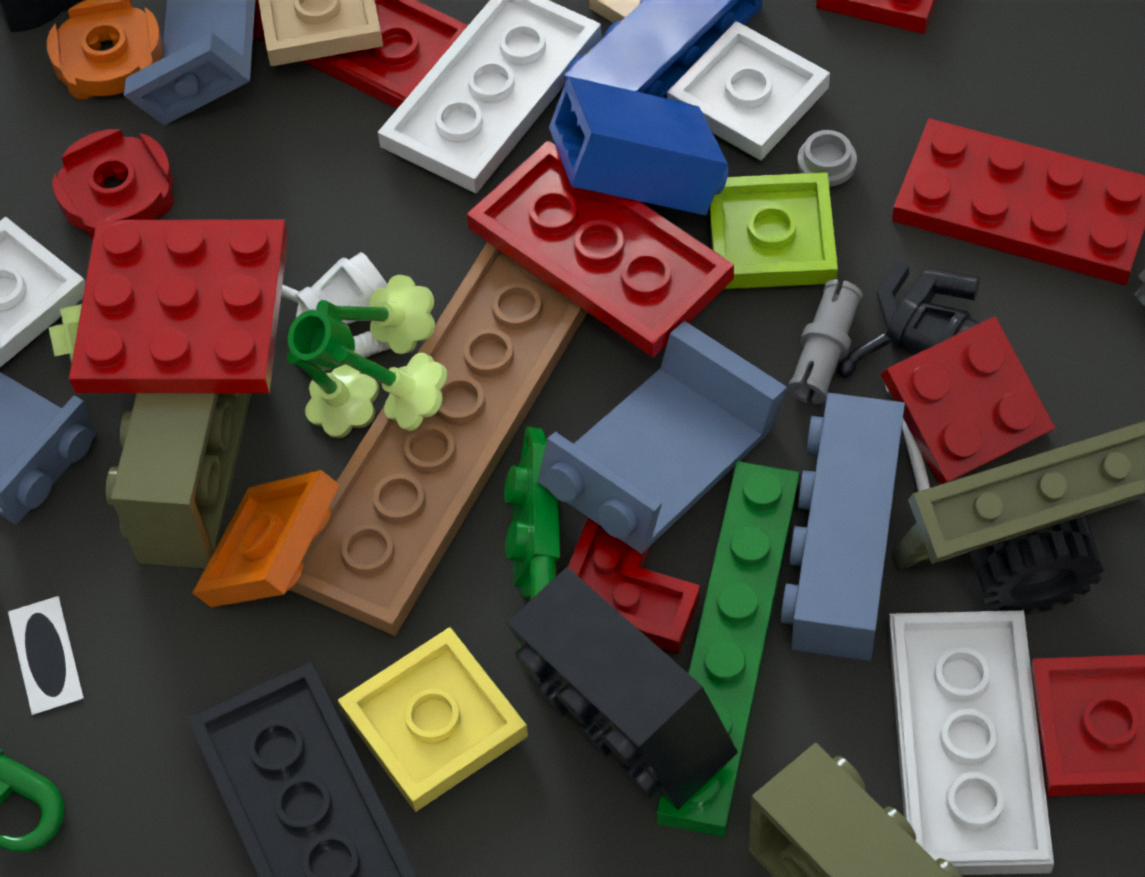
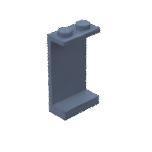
M167 0L162 59L125 79L124 96L165 126L250 82L255 0Z
M684 321L669 335L661 368L573 444L556 431L547 438L537 482L548 489L557 499L567 502L599 524L609 535L622 540L642 554L736 465V461H741L773 430L787 386Z
M1 372L0 516L17 525L31 509L37 508L45 501L52 485L71 463H75L85 456L97 432L86 405L80 398L74 395L61 408Z

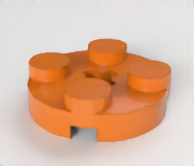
M131 0L82 1L68 10L70 19L65 21L59 29L55 22L47 37V52L54 72L58 79L67 86L69 93L78 99L123 93L125 79L162 59L164 49L158 22L153 13L146 7L145 12L134 8ZM112 41L114 47L105 51H97L101 48V42Z

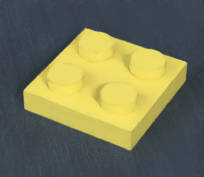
M451 627L338 699L343 715L415 812L528 737L527 724Z

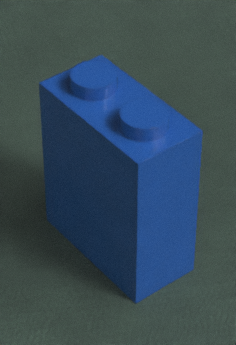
M568 76L549 129L571 186L706 216L714 195H719L726 185L728 163L700 107Z

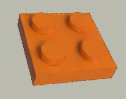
M318 470L249 487L192 594L211 608L284 595L300 578L303 571V563L301 561L312 539L328 523L331 516L329 506L340 484L324 471Z

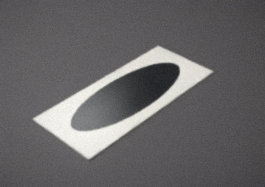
M59 596L8 611L31 714L34 715L84 699Z

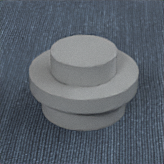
M821 130L809 136L800 147L797 158V166L801 174L828 172L829 187L840 185L850 179L855 172L857 163L856 151L849 139L842 133L834 130Z

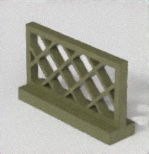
M1145 421L913 493L908 501L916 523L891 551L897 569L900 570L931 560V563L934 564L1145 497Z

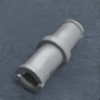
M838 279L829 280L825 284L823 296L813 323L807 324L803 329L800 337L803 350L794 375L788 384L789 393L802 402H808L812 389L815 391L812 398L813 404H822L826 401L828 389L838 361L844 359L849 352L851 339L848 333L858 305L862 302L863 293L856 285L848 281L843 282L839 295L836 294L839 286Z

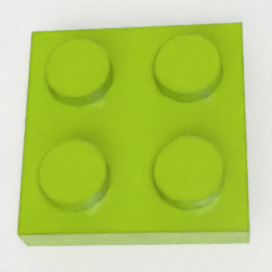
M828 172L727 177L723 191L719 195H714L709 207L712 250L734 264V279L724 289L826 284L829 280L837 279L838 265Z

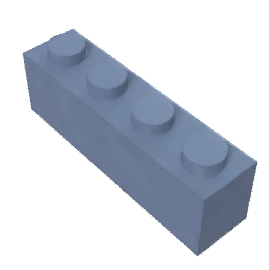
M827 393L824 417L811 416L807 454L818 455L816 472L803 470L798 509L810 510L807 528L794 527L790 565L801 567L799 585L786 583L781 614V623L793 625L791 650L871 661L905 402Z

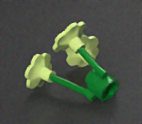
M396 275L389 280L386 288H380L373 292L369 301L370 307L336 306L326 300H321L318 302L316 310L305 311L295 318L288 333L290 352L287 355V361L302 368L312 379L309 385L312 398L305 407V415L313 425L322 426L330 437L336 439L347 436L353 427L364 428L373 421L376 413L372 402L377 398L380 391L376 380L382 382V388L390 393L384 406L386 417L397 421L398 425L404 430H415L419 427L424 417H431L439 410L443 399L440 389L444 386L447 379L445 366L434 362L433 358L426 353H418L411 358L407 366L400 368L392 367L388 370L354 352L355 341L349 326L340 321H371L370 331L376 341L388 343L395 353H410L415 349L418 341L428 340L434 333L435 321L430 314L434 305V297L427 287L415 286L414 281L409 276ZM334 369L331 373H326L324 371Z

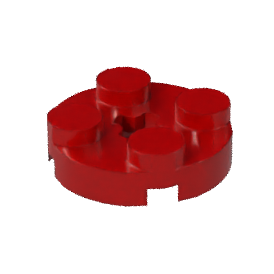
M121 129L102 130L79 139L61 157L63 167L58 172V177L54 173L52 181L56 200L64 217L76 228L86 231L92 240L94 238L96 220H154L156 217L166 214L172 208L174 201L172 195L174 179L164 149L150 136L139 133L140 140L135 137H123ZM115 176L117 180L125 181L115 188H106L104 180Z

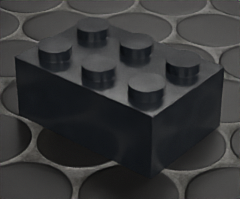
M568 567L506 622L521 645L513 654L523 668L538 682L535 688L539 694L562 717L569 711L581 723L577 728L601 755L606 757L609 753L613 752L624 763L621 767L623 773L648 799H651L659 792L679 810L738 753L703 686Z

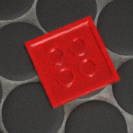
M96 220L69 375L74 392L270 393L288 243V231L285 220Z

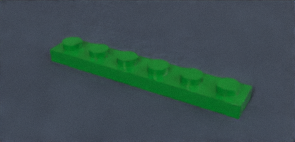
M736 461L688 674L703 686L738 753L679 810L661 795L657 810V824L720 837L726 836L796 502L800 472Z

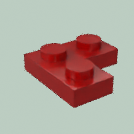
M588 518L568 568L657 647L679 654L700 600V585L644 569L643 566L651 546L641 554L622 540L609 535L599 524Z

